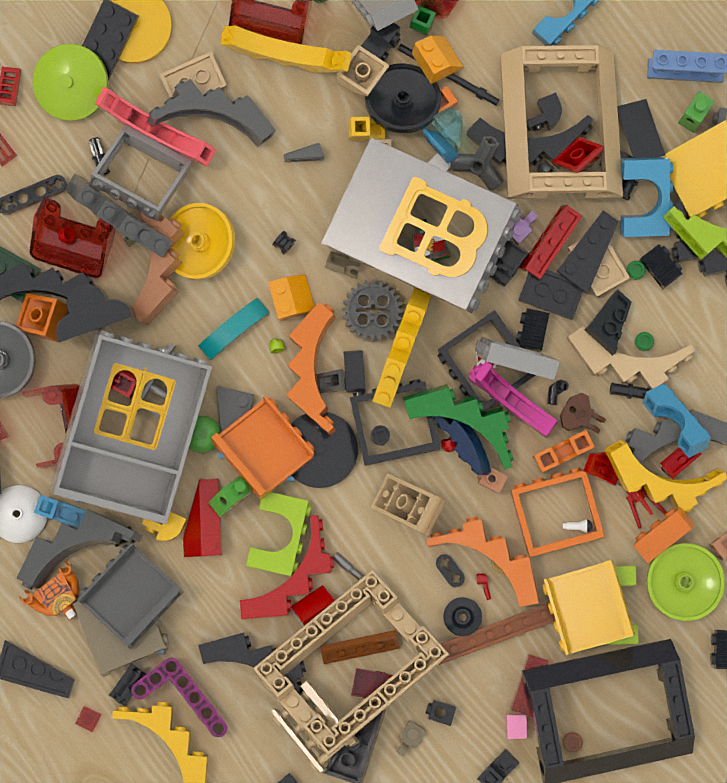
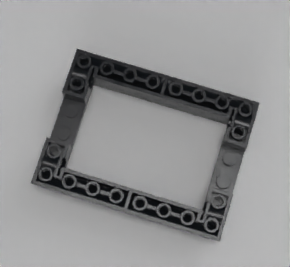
M671 639L521 670L528 708L533 711L539 743V747H536L543 783H561L693 753L695 734L681 660ZM658 665V679L664 684L670 718H667L666 721L668 730L671 732V738L563 761L550 687Z

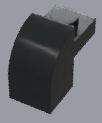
M556 93L538 99L537 105L541 115L526 121L528 131L532 129L534 132L541 130L545 124L548 131H550L557 125L561 117L562 107Z

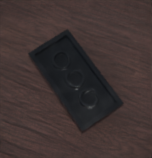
M103 0L82 46L92 50L102 60L109 81L139 15L111 0Z

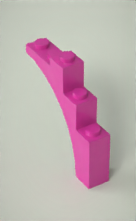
M485 361L484 364L480 363L478 366L474 365L470 370V382L488 393L490 398L508 409L510 414L545 438L548 437L557 424L555 418L512 387L488 362Z

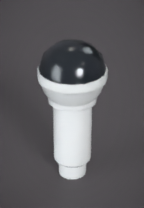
M587 519L580 522L563 523V529L580 530L587 533L593 528L592 522Z

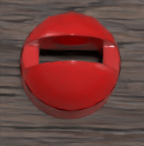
M64 227L59 230L58 238L61 242L67 243L74 240L75 233L71 227Z
M450 438L441 440L442 448L445 452H453L457 446V443L453 442Z

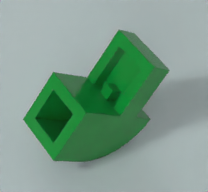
M422 0L420 6L418 5V10L415 11L409 28L428 35L441 4L432 0Z

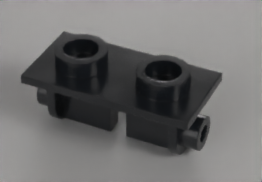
M131 664L109 696L125 706L132 697V686L144 677L146 673L134 664Z

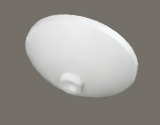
M15 485L2 490V494H0V537L10 542L24 543L33 540L43 531L48 518L34 513L40 497L36 490L23 485ZM19 510L20 516L15 517L14 511Z

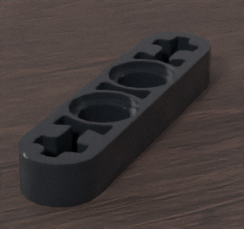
M54 175L0 198V213L9 215L65 191L67 181L61 175ZM57 179L60 182L63 181V183L61 184V188L58 189L56 186H54L51 188L53 192L50 193V190L46 183H49V185L52 186L56 184L55 180ZM37 187H45L46 193L43 196H37L35 193ZM24 193L28 195V201L22 204L18 202V196ZM12 197H14V201L18 205L15 207L14 204L8 206V210L1 208L3 206L2 202H13L11 200Z

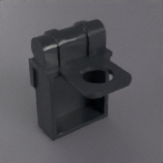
M511 240L506 241L504 245L506 248L502 258H498L495 264L497 269L494 275H490L492 279L504 287L518 271L517 269L528 256L527 251Z

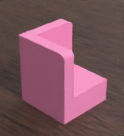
M506 714L507 739L527 738L526 715Z

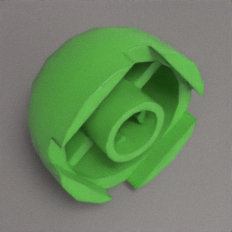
M198 416L189 448L194 452L202 454L213 451L216 447L211 442V437L216 433H221L219 424L211 417Z

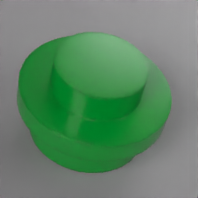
M632 261L628 264L626 271L631 279L638 280L645 275L646 268L642 262Z
M641 332L635 337V346L639 350L648 351L653 347L654 339L650 333Z

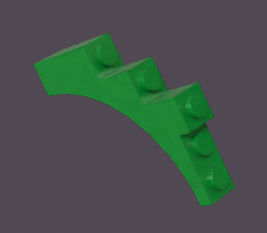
M447 384L403 397L409 419L423 416H441L468 424L480 432L492 444L498 453L504 469L512 467L511 461H514L512 452L507 450L506 443H509L506 432H502L509 429L508 423L511 420L508 411L504 412L502 407L480 413L483 411L481 400L477 401L475 396L453 402L456 399L453 388L449 389Z

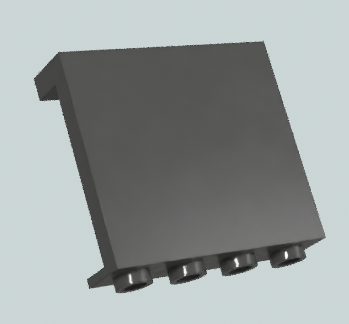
M132 543L126 544L119 551L120 555L107 563L102 574L98 573L93 578V583L89 588L85 587L79 593L80 597L77 599L129 649L142 638L184 592Z

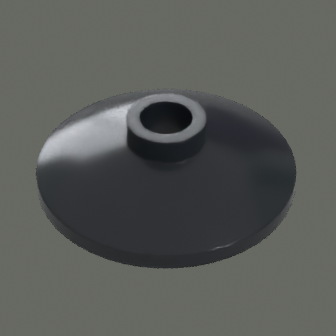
M460 597L452 600L446 606L443 619L445 626L451 633L458 636H468L480 627L482 612L475 601ZM461 614L466 615L467 618L465 621H461L459 619V616Z

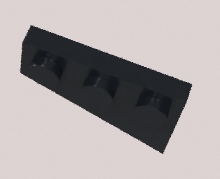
M618 289L614 291L584 329L612 356L617 351L618 340L622 335V327L624 322H626L632 303Z

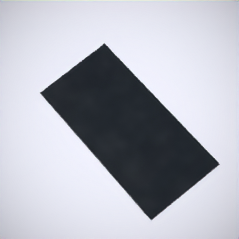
M644 99L617 106L633 158L664 156L665 152L647 100Z

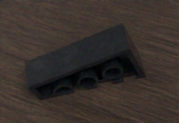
M386 709L355 734L356 738L360 741L354 747L344 745L333 755L326 767L327 770L323 772L324 774L351 783H363Z

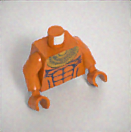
M65 561L67 567L64 569L58 565L60 573L32 595L28 590H25L28 597L23 599L19 596L22 603L28 604L35 611L47 616H57L63 612L68 620L75 617L77 613L72 604L78 599L79 582L71 570L69 562Z

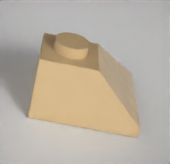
M357 45L352 52L348 72H338L336 74V82L353 93L368 96L389 68V65L360 45Z

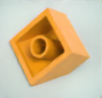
M431 35L414 44L412 55L431 84L464 68L445 36Z
M306 274L284 277L268 282L279 321L310 313L315 307Z

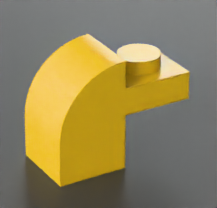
M350 117L348 119L349 140L363 142L370 140V138L375 140L385 139V129L374 120H370V117Z
M170 512L167 524H160L148 519H143L142 524L145 525V530L153 534L156 531L159 532L156 537L157 540L170 541L181 534L187 519Z

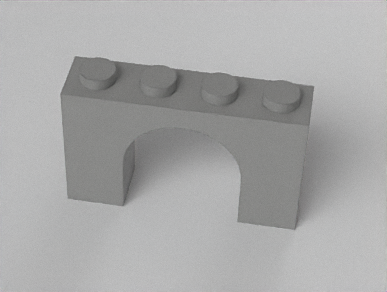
M350 0L355 5L357 11H360L363 18L367 20L369 26L373 25L377 31L418 10L415 0Z

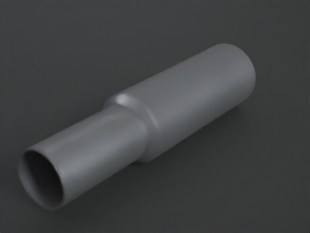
M338 552L334 555L335 562L358 580L361 579L363 575Z

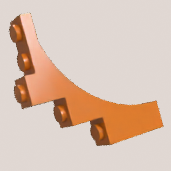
M478 517L467 518V522L462 523L464 531H461L460 528L449 530L450 534L442 535V532L430 534L431 538L426 539L428 547L455 543L468 546L485 554L507 575L515 590L519 607L540 603L531 558H526L525 554L514 556V560L511 561L507 538L502 539L501 535L490 537L488 542L482 519L478 520Z

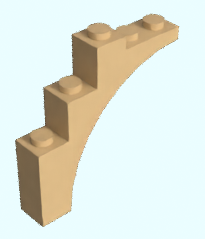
M584 326L567 337L568 342L593 376L595 374L602 375L609 370L607 368L609 365L621 383L627 381L629 384L637 378L636 373H638L650 390L665 383L669 378L664 372L669 374L677 369L676 364L681 360L685 363L693 357L691 353L695 351L690 344L678 352L662 357L640 358L618 352L612 356L584 330Z

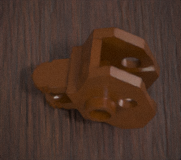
M584 393L570 397L560 414L562 428L567 431L577 427H586L599 434L600 429L588 423L590 417L600 423H605L606 421L604 417L591 409L589 396ZM570 407L574 408V413L569 411Z

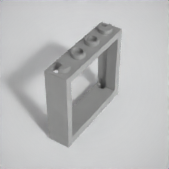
M125 125L91 174L90 184L95 189L109 194L113 199L124 202L128 207L137 209L146 217L158 220L190 171L192 160ZM124 143L180 172L158 206L102 177Z
M481 337V340L476 342V355L487 362L555 380L560 361L549 355Z

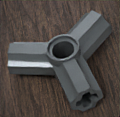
M484 136L476 154H458L459 156L450 162L451 169L453 171H471L473 174L479 175L489 190L496 189L504 181L491 164V159L499 143L492 136Z

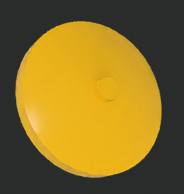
M111 0L139 15L119 61L139 64L157 57L167 46L172 33V20L165 3L162 0Z
M192 203L177 210L170 219L175 218L182 225L181 229L185 234L172 247L179 254L178 258L182 262L175 272L183 277L194 280L207 279L218 274L230 261L235 247V232L231 221L220 209L206 203Z

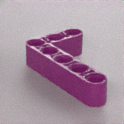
M175 658L166 659L132 686L131 693L133 697L141 700L170 680L212 736L222 737L227 732V725ZM172 661L176 663L177 668L174 672L166 670L165 665L167 662ZM154 673L161 676V682L158 684H153L150 681V676ZM180 677H186L188 679V686L185 688L179 687L177 680ZM142 685L145 687L146 692L143 696L135 694L134 689L136 686ZM192 692L200 695L198 703H192L189 700V695ZM206 707L212 711V715L208 719L201 716V710ZM220 723L223 725L224 730L221 734L214 733V724Z

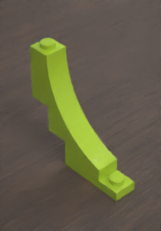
M675 206L663 216L665 221L700 260L715 247L727 258V228L713 225L696 215L686 220L684 214L677 210Z

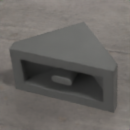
M343 369L317 374L320 393L345 391Z

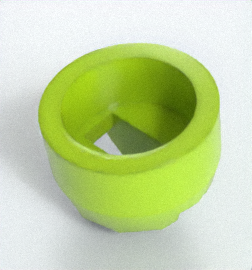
M274 338L270 341V353H280L285 350L281 339Z

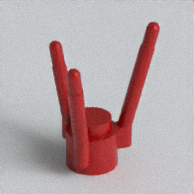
M644 487L636 492L629 493L626 491L628 494L626 499L630 504L639 529L642 526L633 501L635 503L640 501L648 513L653 515L652 510L644 500L645 496L649 499ZM649 499L664 515L667 513L658 502L655 503Z

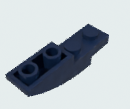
M433 417L437 422V426L450 435V439L458 444L454 449L459 454L458 457L462 461L467 462L475 474L489 475L491 468L487 454L471 426L451 418Z

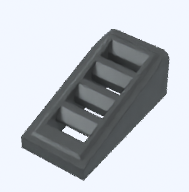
M320 143L283 155L285 162L324 160Z

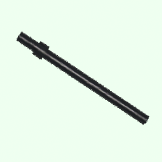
M400 44L398 51L415 60L412 55L413 50ZM454 73L446 77L476 94L475 97L480 100L484 99L495 106L500 100L487 93V90L483 87L479 88Z

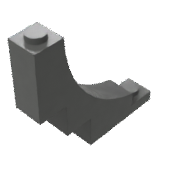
M87 509L78 529L62 523L52 543L36 536L16 579L22 581V586L32 590L33 587L40 589L53 569L72 553L96 544H119L121 539L130 543L132 539L140 542L142 535Z

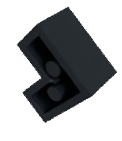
M392 23L378 31L372 26L370 35L361 47L385 62L389 56L387 52L391 47L395 48L401 40L400 26Z

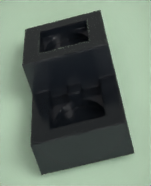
M363 350L343 351L346 392L365 391Z
M505 749L480 774L477 780L481 783H501L519 764V761Z

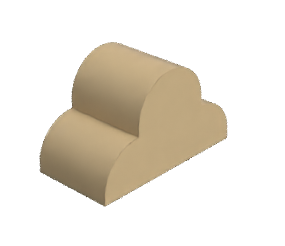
M387 473L370 508L429 536L446 501Z

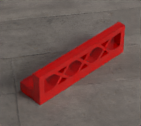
M561 205L519 269L528 271L537 279H541L582 215L568 205Z

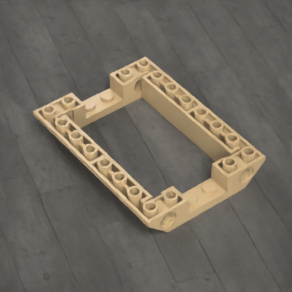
M598 45L521 46L501 53L508 199L547 198L548 193H584V198L623 197L614 52ZM576 66L577 72L596 70L600 145L604 147L601 153L602 172L529 173L524 71L539 72L541 67Z
M372 570L256 665L253 670L268 691L314 744L326 755L330 756L444 660L449 653L424 626L420 627L398 603V597ZM372 603L418 655L332 726L330 730L324 719L310 708L296 692L289 679L283 676Z

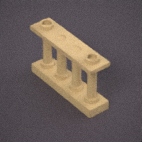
M306 681L301 685L304 690L301 697L305 702L312 700L316 704L313 711L321 716L325 715L328 719L327 727L331 730V727L340 721L341 718L310 681ZM278 709L271 711L274 715V721L279 726L282 725L311 760L310 765L316 772H325L327 769L323 764L344 745L354 747L360 742L353 735L330 756L323 753L318 758L311 750L315 746L314 742L309 739L305 743L299 735L302 731L301 727L297 724L293 728L286 718L290 716L286 710L280 712Z

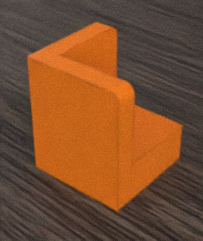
M448 86L441 90V105L437 114L438 118L457 106L458 103Z

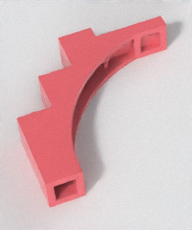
M103 87L94 103L113 116L123 126L127 125L196 163L208 166L216 152V149L205 141L181 132L164 122L151 127L147 122L149 114L130 104L106 87Z

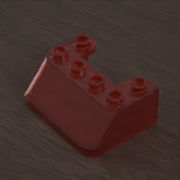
M44 197L33 219L30 255L35 260L79 274L83 272L84 275H89L92 278L101 277L114 242L116 229L101 218L98 219L95 228L60 217V204L55 200ZM64 227H71L75 233L74 240L67 243L61 242L58 238L59 230Z

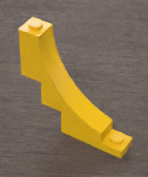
M224 26L221 34L220 45L254 59H268L283 66H298L312 73L348 72L352 53L348 51H333L328 48L286 42L263 36L238 26Z

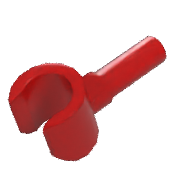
M484 573L477 574V584H483L486 600H490L487 575Z

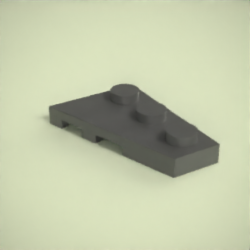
M217 386L221 432L251 410L254 394Z

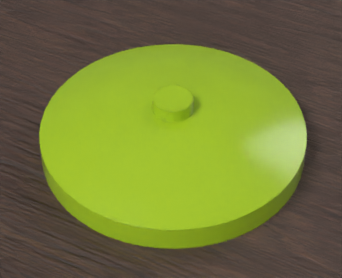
M62 44L51 48L39 59L34 69L32 83L35 97L47 113L61 120L73 121L84 119L100 108L94 103L103 87L108 88L109 82L106 68L97 54L81 45Z
M682 543L668 547L653 559L647 572L646 585L652 603L661 613L675 620L693 621L705 617L717 607L724 593L725 578L719 561L710 551L695 544Z

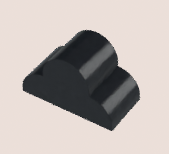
M82 284L75 287L68 296L67 308L69 314L64 316L58 323L56 330L57 339L59 342L133 317L135 313L127 302L120 299L109 300L107 293L100 286Z

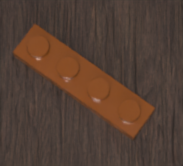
M396 630L320 646L324 664L400 649Z

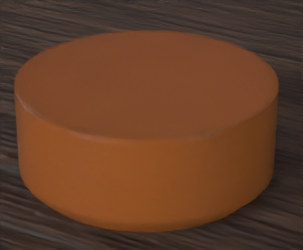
M570 732L563 738V746L569 752H577L583 745L581 736L575 732Z

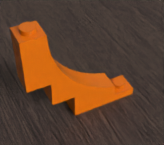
M319 302L289 335L290 339L301 348V351L287 366L301 379L286 396L328 434L332 435L336 429L332 426L334 422L328 416L323 418L329 409L319 390L316 368L320 344L329 326L336 318L333 314L334 310L328 304L322 305Z

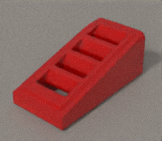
M2 66L0 73V105L16 106L21 69ZM6 72L16 74L15 77L5 76ZM11 80L14 81V84L4 83V81ZM4 87H9V88H13V90H12V91H8V90H3V88H4ZM3 94H8V95H11V98L2 97V96H3Z

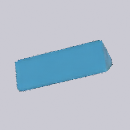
M429 129L423 130L427 142L446 163L449 164L459 156L439 132Z

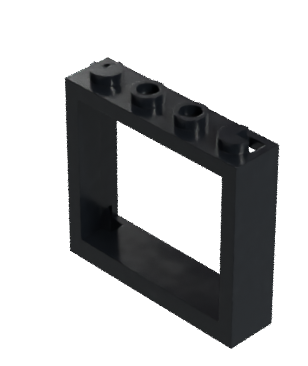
M495 310L438 349L439 354L437 357L443 365L447 364L450 369L448 373L452 379L459 381L461 384L459 389L463 395L475 396L477 401L480 400L449 356L447 350L489 321L492 322L506 344L520 347ZM527 373V375L511 386L517 389L536 375ZM490 399L485 404L482 403L483 411L480 413H483L497 402Z
M420 379L409 381L410 385L405 386L399 383L396 394L421 389V392L427 390L425 381L421 382ZM377 388L372 389V393L365 394L364 391L353 393V397H350L364 466L440 450L433 416H427L432 443L368 456L357 403L373 399Z

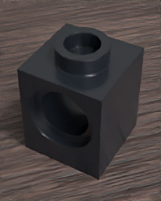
M433 699V703H428L425 714H428L429 720L451 726L456 706ZM437 707L445 708L446 713L443 717L439 718L435 715Z

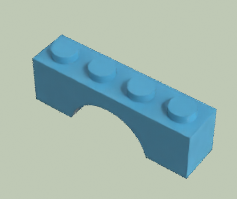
M573 0L574 8L568 15L561 18L545 16L533 29L532 34L545 46H556L562 40L560 36L565 31L569 33L575 26L574 22L578 18L581 20L588 13L586 9L590 5L595 6L599 0Z
M663 383L646 392L643 404L654 417L670 418L681 428L677 445L688 458L708 448L711 438L708 431L703 429L696 417L692 416L686 409L685 404L680 402L675 396L672 389H669Z

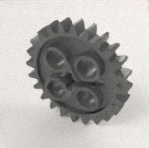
M374 279L372 285H369L367 280H365V286L362 287L358 283V290L351 288L353 295L346 294L349 301H343L347 308H342V311L347 313L343 316V319L349 320L345 326H352L350 333L357 331V338L362 334L363 341L370 337L371 342H373L374 337L381 341V335L388 338L387 332L394 334L393 327L399 328L400 325L397 321H402V317L398 316V314L404 313V310L399 309L403 302H397L401 296H394L396 289L389 291L390 284L383 287V281H380L379 285H376ZM360 297H367L369 303L366 306L360 305L358 303ZM380 297H385L388 300V304L380 306L377 300ZM371 306H374L375 310L387 309L390 312H375V315H371V312H356V309L370 310ZM361 315H365L369 321L367 324L361 325L358 323V318ZM385 316L388 322L385 325H379L377 318Z

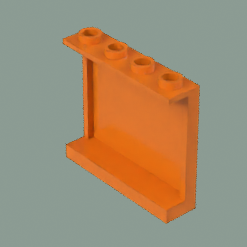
M266 395L263 396L261 402L220 434L216 433L211 437L213 445L239 476L245 480L259 500L263 499L314 458L313 451L315 450L309 441L305 442L302 439L300 430L296 426L294 428L291 426L289 417L284 412L280 413L277 409V403Z

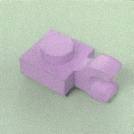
M533 211L524 220L520 219L518 223H515L512 228L514 230L512 238L518 244L532 232L529 225L538 217Z

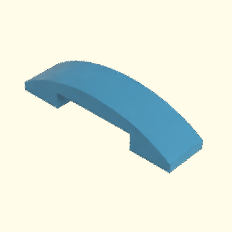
M40 495L34 513L79 528L86 510Z

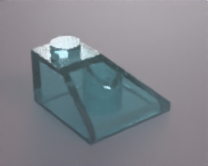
M450 106L433 117L432 124L452 148L458 152L461 144L463 123L461 119L463 116L457 109L453 110Z

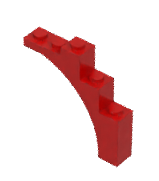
M318 515L310 516L312 537L306 556L299 568L284 584L275 590L256 598L240 600L241 619L288 615V611H292L291 599L287 600V596L310 594L309 590H313L312 578H308L309 574L331 573V569L334 568V557H330L329 553L322 554L321 550H325L324 538H320V531H323V520L319 519Z

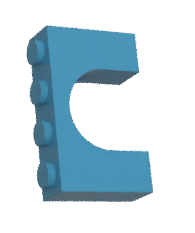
M667 157L621 158L622 179L651 180L657 187L658 201L655 207L646 214L621 215L620 234L623 237L669 236L672 227L665 221L663 216L673 208L672 200H670V192L673 191V183L670 181V173H673V163Z

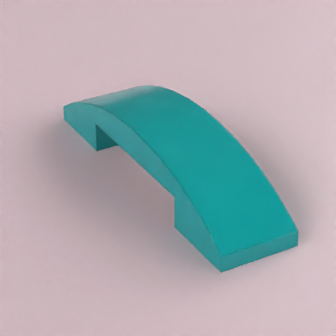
M256 298L198 345L209 360H212L242 333L269 314V311Z

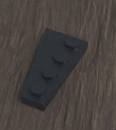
M603 210L557 272L588 294L619 221Z
M4 641L0 655L1 680L70 698L75 679L11 642Z

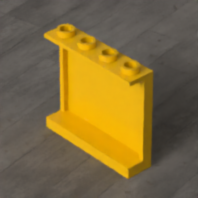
M727 120L661 156L669 158L670 162L673 163V173H670V180L690 218L693 215L702 218L707 215L706 211L711 208L714 210L724 206L723 202L727 200Z
M613 560L544 579L545 584H542L545 596H549L550 603H548L550 613L555 616L554 628L556 633H560L561 640L559 645L561 651H565L566 655L635 635Z

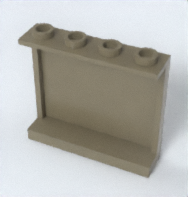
M79 601L73 603L100 675L103 677L110 675V672L161 650H168L167 644H169V640L166 634H162L160 626H162L160 618L129 649Z

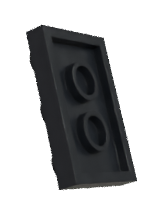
M546 270L541 279H537L528 272L518 301L573 320L583 291L562 275Z

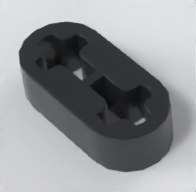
M440 555L436 559L437 569L451 586H461L465 580L462 571L449 555ZM441 558L444 560L449 559L448 566L451 568L449 571L444 566H439ZM451 571H453L455 575L460 574V583L457 584L456 582H451Z

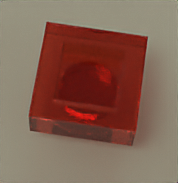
M84 706L75 724L93 732L102 714Z

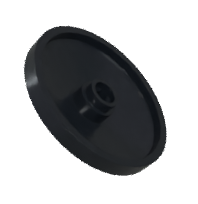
M406 63L389 65V68L371 93L365 96V105L370 117L382 128L396 133H412L427 127L436 118L441 105V91L437 81L431 84L420 67Z
M326 412L323 418L328 416L334 422L332 426L336 430L332 435L328 434L307 414L300 416L291 423L293 428L296 426L300 430L302 439L305 442L309 441L315 449L313 451L314 458L291 475L298 482L309 487L326 488L340 483L351 473L357 460L358 444L352 428L344 419L330 412Z

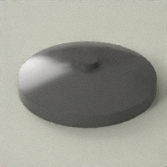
M0 321V398H4L20 392L29 383L36 367V353L31 339L21 328L12 323Z

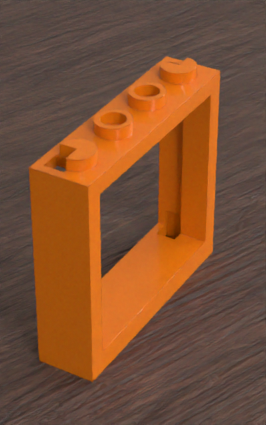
M580 468L569 470L570 474L562 476V472L550 475V480L544 481L543 478L532 480L533 484L525 486V483L514 485L513 490H510L528 557L605 537L587 473L581 471ZM581 477L596 531L533 548L519 494Z

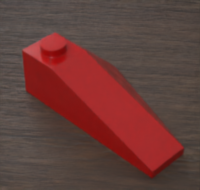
M218 478L199 479L183 536L184 557L223 555L221 518L208 503L219 492Z

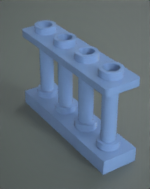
M654 50L653 59H648L647 79L723 83L724 74H727V54Z

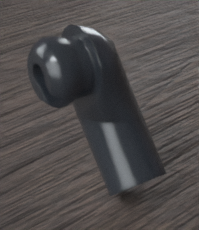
M558 380L549 387L547 404L557 405V396L569 387L567 381Z

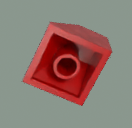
M578 137L552 162L576 173L586 171L600 158L604 147Z

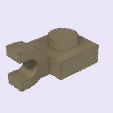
M330 252L325 268L342 274L346 271L349 277L356 279L358 271L353 269L358 270L360 263L348 261L349 257Z
M409 721L399 736L404 741L397 752L404 756L410 745L416 748L426 731Z

